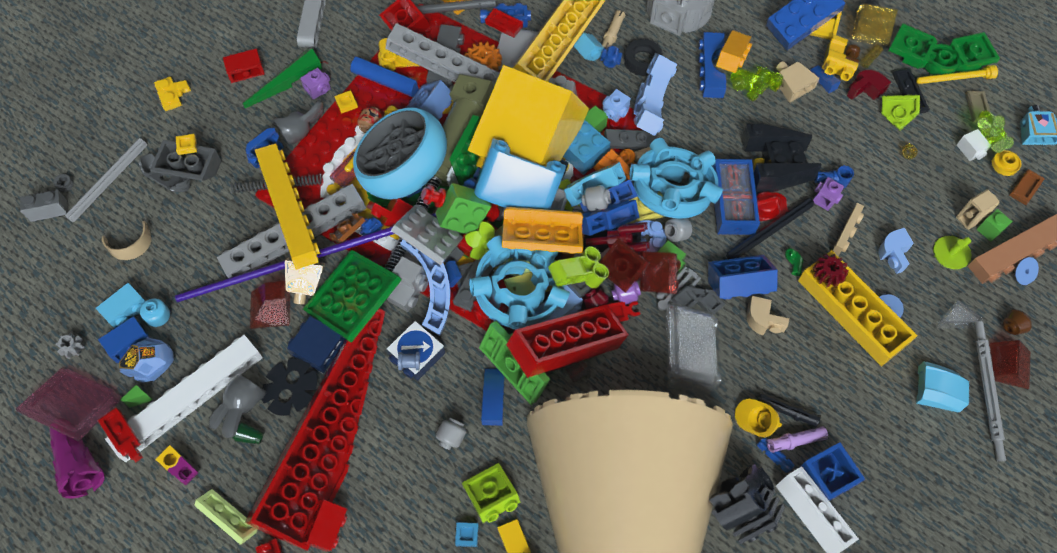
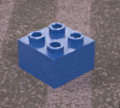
M840 442L808 459L801 465L829 501L865 480Z

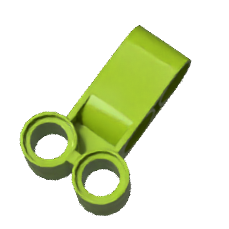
M591 246L587 247L579 257L558 260L548 267L556 286L585 282L587 286L597 288L609 275L607 267L598 262L601 258L600 252Z

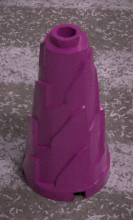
M64 419L54 421L50 426V445L54 457L53 465L56 473L54 476L59 494L61 493L62 497L68 499L88 495V489L92 487L93 491H95L104 482L103 471L99 463L95 462L89 448L85 446L80 434H77L72 424Z

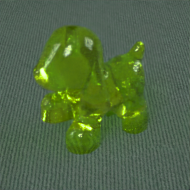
M758 66L756 73L738 68L737 72H732L730 76L732 88L736 91L744 89L749 91L747 98L751 101H755L759 93L762 95L767 88L776 92L781 87L783 79L781 74L772 72L762 66Z
M982 111L978 115L977 128L991 144V149L996 153H1001L1005 149L1012 148L1014 140L1012 137L1007 136L1004 130L1005 118L1001 115L995 116L989 111Z

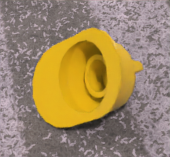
M745 399L735 409V419L739 427L759 437L771 436L778 427L782 426L777 411L770 405L758 400Z

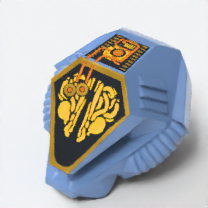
M146 337L145 340L132 344L119 361L120 373L128 377H134L139 382L155 381L173 363V351L163 341Z

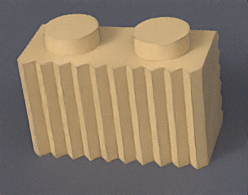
M986 189L971 198L959 214H957L956 218L966 229L970 230L988 217L999 204V200Z

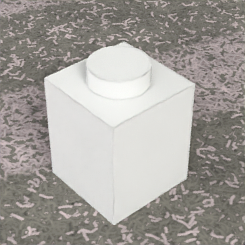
M977 129L964 135L957 146L967 159L971 161L976 158L980 160L985 157L991 144Z

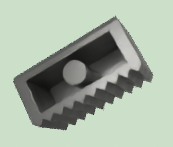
M57 189L55 191L37 193L36 195L29 194L28 196L20 197V211L30 222L63 216L68 212V201Z

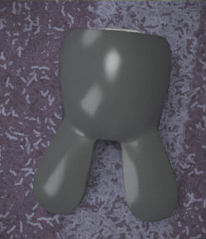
M317 101L309 112L304 115L301 112L292 111L289 116L275 118L271 122L277 126L288 144H295L309 133V125L321 117L324 110L323 102Z
M241 375L235 376L224 390L223 403L211 414L209 428L217 429L226 415L222 426V434L226 438H233L237 432L241 415L251 411L264 398L266 391Z

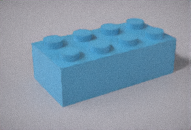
M584 120L580 131L563 157L584 175L609 152L611 142Z

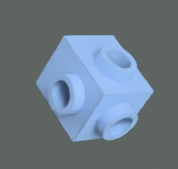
M616 89L610 96L604 99L602 103L603 111L609 119L617 122L628 113L631 98Z

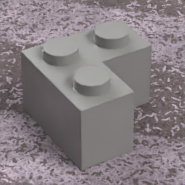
M402 256L392 271L402 281L387 300L393 305L409 312L417 304L420 293L426 290L428 278L422 266Z

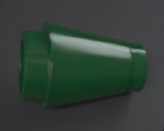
M241 422L232 439L235 442L260 445L264 433Z

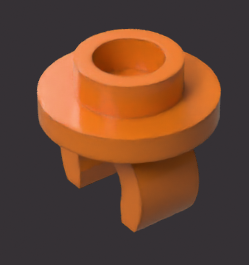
M624 149L619 154L630 167L631 164H636L634 162L635 153L633 150Z

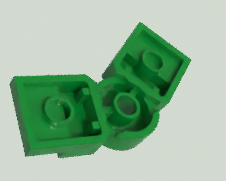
M906 24L901 25L888 50L904 57L903 63L917 69L925 68L931 75L950 74L956 71L979 70L981 66L997 63L1000 59L985 32L955 38L950 45L937 44L938 41L934 36Z

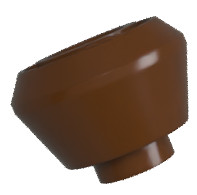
M1012 309L1003 320V325L1006 332L1019 335L1028 333L1031 330L1032 322L1025 312Z

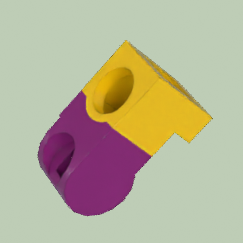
M170 445L155 459L185 486L198 474V471Z

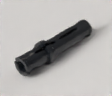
M761 392L758 401L773 407L777 412L794 418L797 422L800 420L814 427H817L821 415L805 410L801 405L795 406L764 392Z

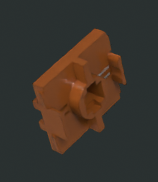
M352 213L353 216L350 219L337 223V230L334 233H330L329 238L336 243H342L366 220L363 216L359 217L357 213Z

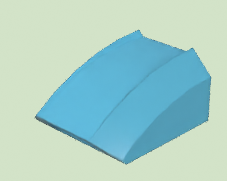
M925 361L918 366L919 382L916 404L954 412H961L969 404V381L962 375L946 367Z

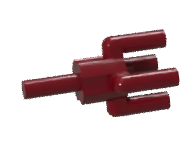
M647 222L623 224L618 227V230H608L605 237L586 238V246L608 244L610 249H620L622 253L647 251V249H650V242H633L632 233L648 230Z

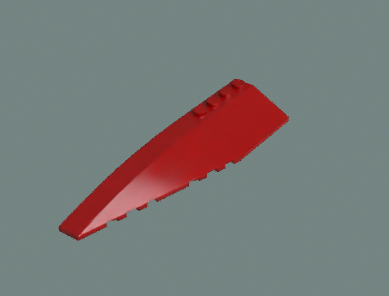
M380 308L377 310L352 343L348 340H345L244 523L305 551L309 550L310 546L302 543L316 504L319 500L323 499L333 502L348 472L349 464L347 463L354 447L353 442L355 434H357L358 421L362 413L369 384L368 379L373 367L372 362L377 350V341L385 316L384 310Z

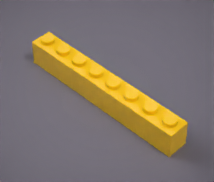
M276 143L255 149L295 269L318 263L317 254H320L317 243L312 244L311 240L315 238L312 229H307L306 227L309 226L306 214L302 215V212H305L302 202H297L296 200L300 198L296 188L292 189V186L295 184L292 175H287V173H290L287 162L283 163L286 160L283 150H278Z

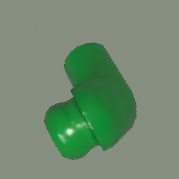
M789 248L786 250L785 255L792 265L791 274L801 276L803 258L793 248Z

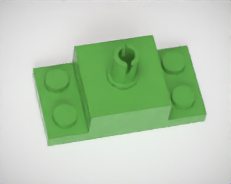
M495 321L490 324L479 349L527 402L533 405L539 399L550 378L545 372L527 378L506 346L512 334L509 335Z

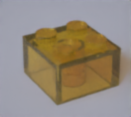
M869 4L860 5L851 40L882 46L889 45L898 10Z

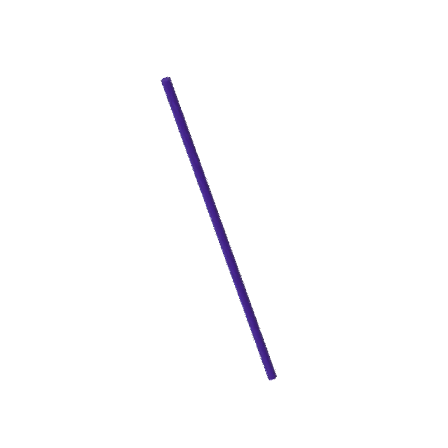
M393 226L320 249V254H317V258L395 234L391 231ZM285 261L175 295V299L177 302H181L285 269Z

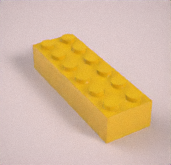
M832 250L827 253L830 257L834 254ZM816 262L804 270L798 280L881 367L918 336L848 266L846 267L849 270L846 280L841 284L839 283L836 287L830 285L826 288L824 282L819 284L820 279L814 278L815 272L813 267Z

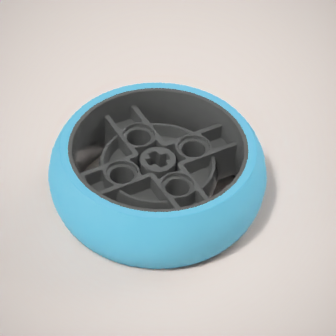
M403 108L386 115L366 132L355 150L353 167L358 182L370 194L383 199H398L416 192L432 179L444 161L447 151L445 131L438 119L419 108Z

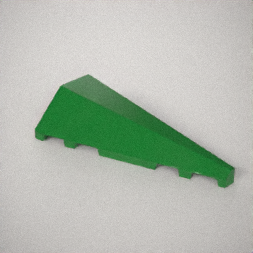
M312 48L306 49L242 103L244 108L246 109L291 88V83L300 80L301 77L317 67L321 70L320 60Z

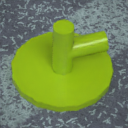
M955 236L941 237L934 244V256L944 267L949 269L964 268L969 264L972 257L971 249L968 246L971 243V239L969 237L960 239Z

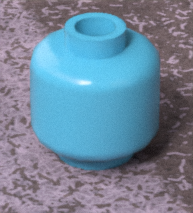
M152 298L141 305L140 315L148 325L159 327L169 320L170 310L162 300Z

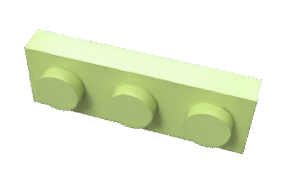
M213 489L196 499L195 506L240 545L257 533L258 529L244 523L247 518Z

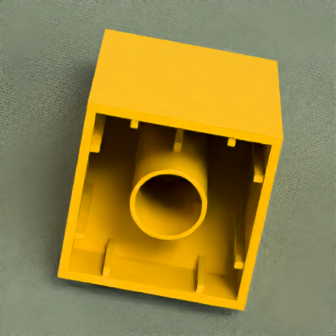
M503 65L467 151L479 156L476 166L481 168L494 138L505 141L510 147V154L546 167L549 161L556 160L560 162L580 131L589 108L572 91Z

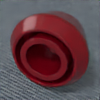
M592 288L583 297L585 309L588 310L606 305L609 296L599 288Z

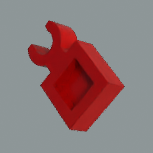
M636 301L629 303L627 306L625 302L607 304L619 322L629 320L628 315L636 317L641 314L640 312L635 313L632 310L633 306L638 305Z

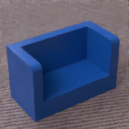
M133 316L98 340L109 357L116 363H119L132 344L150 337L140 322Z

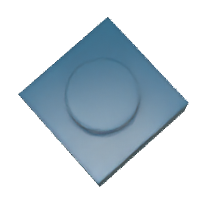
M457 523L455 545L477 547L479 524Z

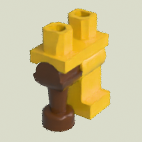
M833 35L827 46L821 69H824V72L828 75L835 73L840 75L842 80L848 81L852 78L859 65V60L856 58L860 54V47L849 45L845 55L843 53L848 39Z

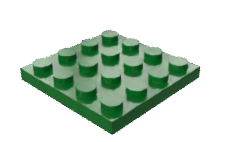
M351 250L304 306L303 310L352 343L402 279Z

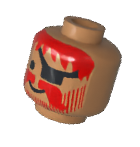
M375 107L364 108L357 120L359 129L366 134L376 122L383 118V115Z

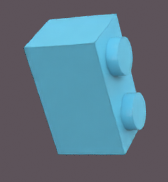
M127 283L97 306L96 309L113 328H116L133 316L140 314L141 305L145 300Z

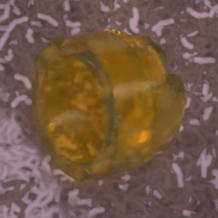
M905 144L901 149V153L905 159H913L917 156L918 150L913 144Z

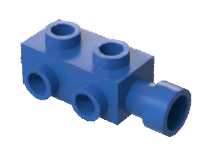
M502 3L494 7L522 21V28H528V21L531 20V10H527V5L523 6L521 3H516L514 6H507ZM487 9L480 10L481 23H485V19L491 11H487Z

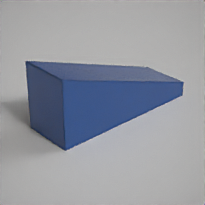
M819 65L810 69L812 73L819 77L818 82L828 93L838 89L841 82L833 75L826 74Z

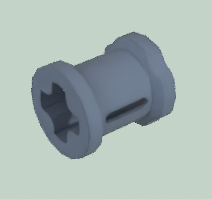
M399 352L398 370L403 368L420 370V352H416V354H403Z

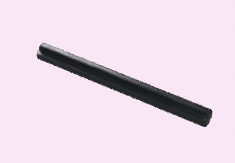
M810 197L804 199L727 252L726 257L728 259L741 257L812 208L815 204Z

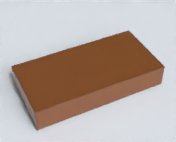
M1028 169L1009 196L1027 205L1045 178Z

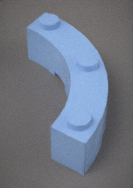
M657 53L653 56L646 71L649 73L646 82H642L640 85L633 113L636 115L634 118L635 125L654 136L663 127L662 122L664 119L661 116V108L664 102L662 100L668 82L674 76L677 69L676 63Z
M403 239L400 243L401 247L416 258L423 267L429 281L430 303L422 325L440 336L448 319L451 298L450 285L444 263L439 265Z

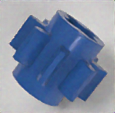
M609 46L607 50L603 49L601 61H604L603 63L606 67L613 68L616 64L620 65L622 53H619L617 47Z
M374 217L371 219L365 218L366 221L361 225L362 230L360 233L364 236L380 231L383 225Z

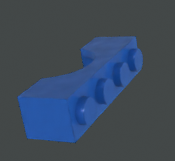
M704 32L702 39H699L698 49L701 50V53H699V63H702L699 69V77H702L699 90L702 91L703 97L724 98L726 74L718 71L712 64L713 60L719 58L721 50L725 45L724 33Z

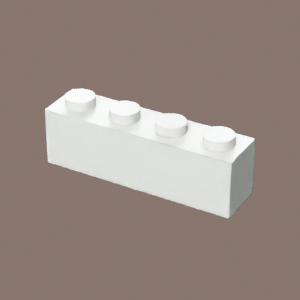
M802 466L788 474L776 485L777 489L826 553H840L859 540Z

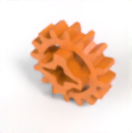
M480 42L479 46L473 44V49L468 48V53H465V57H469L497 72L499 71L498 66L502 65V55L499 48L495 49L494 44L489 46V42L485 45Z

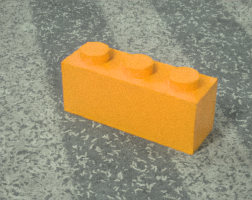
M732 30L721 50L716 67L734 73L737 72L739 67L742 68L752 47V43H750L751 36Z

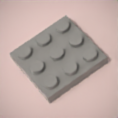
M418 205L410 209L391 229L393 233L439 265L443 264L464 238L457 231L440 227L437 218Z

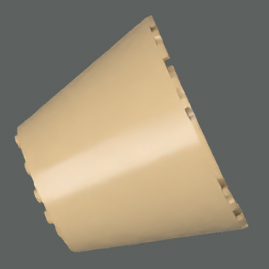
M609 390V395L598 396V391H593L585 394H571L570 397H566V401L557 403V399H552L544 402L543 405L536 406L534 411L529 412L527 427L559 553L702 552L713 508L709 499L717 492L732 432L731 416L725 413V410L718 406H713V409L706 407L704 400L689 398L685 395H679V400L671 399L669 393Z

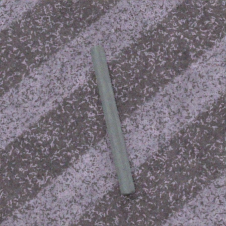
M138 138L65 214V217L71 222H75L144 150L147 143L143 139Z

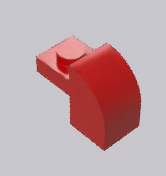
M398 198L391 199L386 209L372 201H369L367 208L372 210L370 214L379 218L383 225L392 227L413 206Z

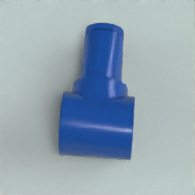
M841 166L838 170H832L831 172H819L815 183L820 181L824 183L827 177L846 188L854 176V171L849 166Z

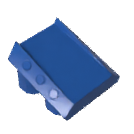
M267 128L247 143L246 155L248 163L252 164L255 168H260L255 149L275 143L278 150L283 149V144L278 140L279 135L275 128Z

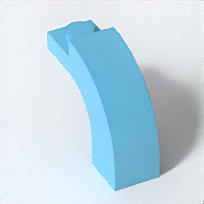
M620 162L574 181L567 185L564 191L571 207L582 202V195L585 194L586 188L603 185L608 189L621 184L627 178Z

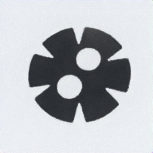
M288 359L287 370H285L282 362H280L268 372L266 378L273 383L263 384L262 389L266 391V395L262 401L266 403L274 399L267 408L270 412L280 416H287L291 413V404H293L296 412L301 411L309 404L313 396L305 392V390H316L317 388L315 370L304 375L310 367L309 363L301 359ZM291 371H297L300 375L299 380L295 384H289L286 380L287 375ZM285 389L290 390L292 393L291 399L286 403H281L278 398L280 392Z

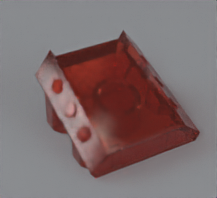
M641 251L640 291L677 294L679 285L677 271L681 267L677 254Z

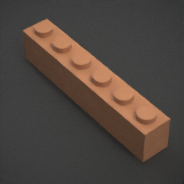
M1057 214L976 257L968 265V268L982 284L987 281L992 283L1001 277L1000 274L1005 273L1007 275L1015 270V266L1026 257H1034L1036 259L1045 253L1044 250L1048 249L1051 251L1056 248Z

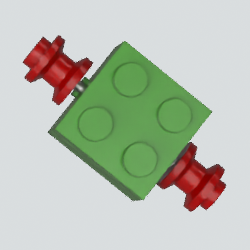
M455 183L450 185L447 193L443 188H440L438 191L434 190L432 185H428L421 193L424 204L428 205L434 202L435 207H438L435 213L440 227L464 234L470 231H477L480 222L485 217L487 221L493 222L500 214L498 205L490 204V202L478 198L474 193V189Z

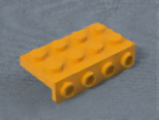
M506 207L504 209L502 248L557 251L571 254L582 253L583 214L571 211Z

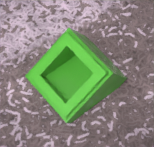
M135 385L121 398V401L131 408L150 402L152 399Z

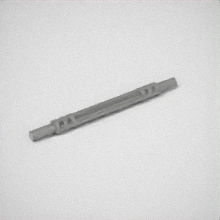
M978 321L975 322L978 340L976 341L991 441H994L997 461L1003 462L1006 461L1003 445L1005 437L989 341L986 340L984 323Z

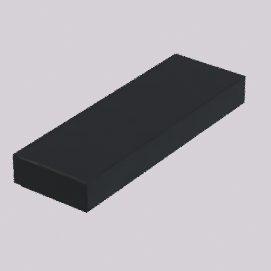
M911 69L894 71L892 75L901 94L920 95L919 114L927 113L930 110Z

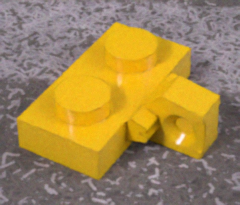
M171 76L154 82L165 111L182 106L179 97L183 96V93L191 91L186 80L173 82Z

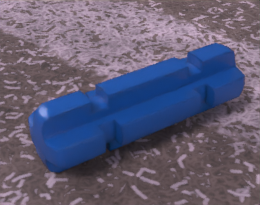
M762 438L758 442L757 447L762 451L765 450V454L777 465H781L780 468L785 473L790 472L794 467V463L789 459L787 460L780 450L771 453L767 447L768 439Z

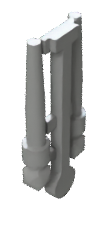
M684 267L657 293L656 298L660 300L657 305L658 309L666 310L668 302L671 301L672 303L669 308L673 311L676 310L677 305L671 299L676 293L680 292V289L691 277L695 278V280L689 286L695 287L701 279L697 273L690 268ZM686 271L688 275L675 287L674 284Z

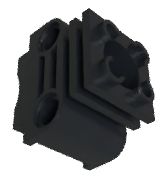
M755 464L745 468L739 475L740 480L736 476L720 482L717 486V492L709 499L714 506L711 512L720 525L728 531L736 527L733 535L735 537L740 535L738 539L740 544L746 541L749 543L759 538L758 535L765 531L767 533L774 531L778 527L777 524L782 518V513L785 509L783 503L777 506L780 501L778 496L772 499L775 493L774 484L762 467L757 468Z

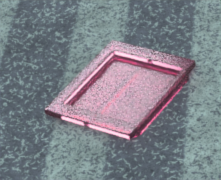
M61 368L16 408V411L79 441L98 423V419L106 415L121 400L122 396L115 394L114 390L72 370Z

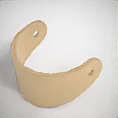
M146 221L142 222L143 233L134 244L127 248L111 249L108 240L103 235L101 238L105 248L112 256L119 260H131L141 256L151 243V233Z

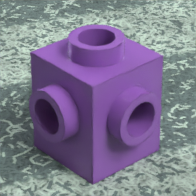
M318 67L300 78L304 90L313 100L331 89L328 75L325 72L322 73Z
M827 177L824 183L820 181L814 191L817 193L813 199L814 203L829 211L834 203L838 204L843 196L841 191L844 186Z

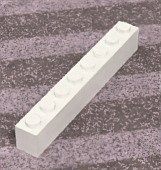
M245 335L236 338L230 346L216 353L214 358L201 364L198 370L184 377L178 385L168 389L162 397L149 403L146 409L128 420V424L140 440L141 445L137 447L139 451H142L226 387L235 376L243 374L263 358ZM109 437L105 439L121 460H123L124 462L130 460L128 454L124 457L121 453H119L116 450V448L110 441Z

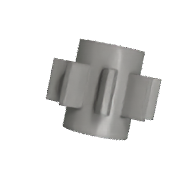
M72 333L60 336L61 338L58 343L55 344L60 348L57 352L61 356L65 355L68 359L75 355L79 356V352L84 348L81 344L83 339L79 336L75 337Z

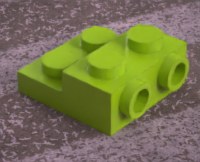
M499 463L462 482L463 488L482 523L486 521L489 523L494 522L498 519L499 514L504 511H514L520 503L518 493Z

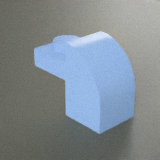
M905 228L889 233L878 251L880 260L888 258V264L890 268L894 269L896 274L903 272L909 265L904 253L914 244Z

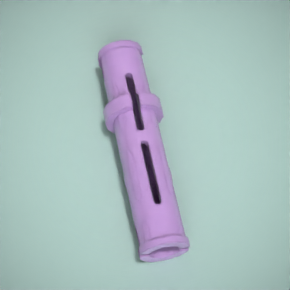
M819 427L795 434L786 433L781 437L768 439L767 447L771 453L783 449L792 450L800 445L826 440L828 432L825 427Z

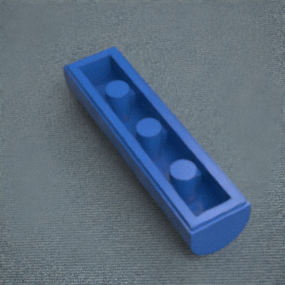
M355 56L351 63L350 69L352 73L408 96L414 97L419 90L416 80Z

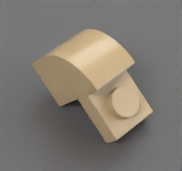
M752 296L748 303L746 315L747 322L752 330L760 335H764L767 329L773 333H784L788 327L789 318L770 314L772 300Z

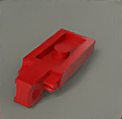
M117 407L98 419L110 441L122 456L125 457L128 454L135 463L143 458L137 449L141 445L140 440Z

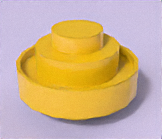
M1003 150L996 153L993 157L992 166L999 174L1011 176L1019 171L1021 160L1015 153Z

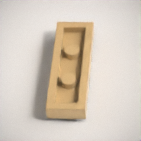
M859 203L856 204L832 250L837 256H839L841 251L845 253L850 244L847 241L848 238H852L857 230L854 227L855 224H859L864 216L861 213L864 206Z

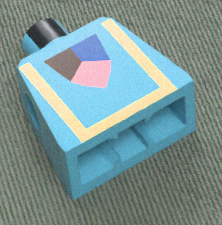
M1039 105L1030 106L1028 108L1029 112L1020 121L1022 145H1056L1057 119L1054 113L1041 112Z

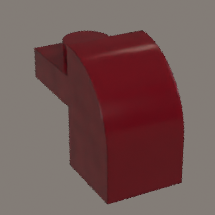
M874 70L861 71L856 80L849 86L850 90L847 96L853 100L865 92L871 99L875 100L887 91L891 81L880 72Z

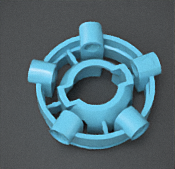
M657 138L651 142V150L644 153L637 164H631L630 180L634 181V189L638 198L647 208L665 217L684 219L699 215L708 208L711 202L716 204L723 192V188L718 186V177L712 167L716 161L715 156L710 151H705L698 155L686 149L669 147L663 138ZM685 172L690 175L689 182L685 186L673 185L666 181L671 180L680 183ZM658 191L663 194V197L657 194Z
M496 236L487 243L489 251L480 260L475 278H470L469 286L471 295L473 297L476 296L479 306L490 319L497 321L505 327L519 329L544 322L553 314L557 306L564 308L570 292L564 290V286H556L548 269L549 265L555 262L554 258L558 255L557 251L502 248V236ZM518 259L526 260V261H529L530 263H527V262H524V261H518ZM490 265L492 268L501 265L496 269L491 278L489 276L481 277ZM525 269L533 273L530 281L536 288L528 295L520 296L510 292L507 288L499 289L497 284L508 274L523 275ZM552 285V290L543 308L546 311L536 316L535 311H537L539 304L543 302L548 286ZM501 303L508 306L507 314L498 310Z

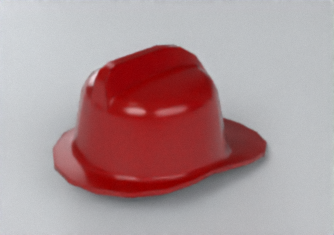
M766 191L756 195L759 221L777 219L788 211L786 197L782 194Z

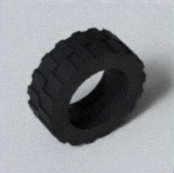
M634 40L626 47L624 64L631 73L637 76H648L649 73L646 71L650 62H638L635 59V55L638 52H646L652 58L655 53L663 56L662 49L653 40Z

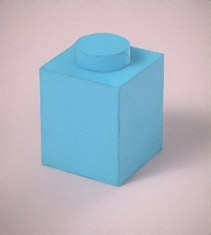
M583 33L574 44L577 51L586 60L591 61L598 59L603 49H605L593 35Z

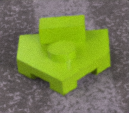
M920 95L882 96V115L899 131L919 115Z

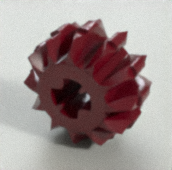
M835 253L831 257L825 254L822 258L817 259L813 267L815 272L814 278L820 279L819 284L824 282L826 288L830 285L836 287L839 283L841 284L846 280L849 271L846 269L847 263L841 262L842 257L837 259Z

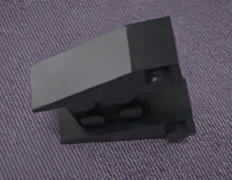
M746 124L741 138L744 151L762 152L765 163H757L754 170L756 192H775L816 179L822 164L807 163L804 153L811 142L812 134L768 124Z

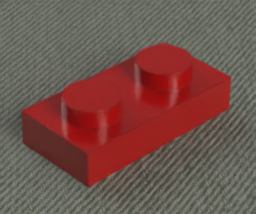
M495 8L485 19L486 25L513 38L516 37L523 27L522 21Z

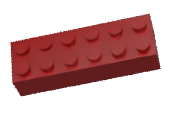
M606 304L516 329L506 346L527 378L616 350L629 334Z

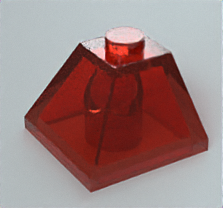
M285 281L266 282L251 292L250 329L290 325V292L286 291Z

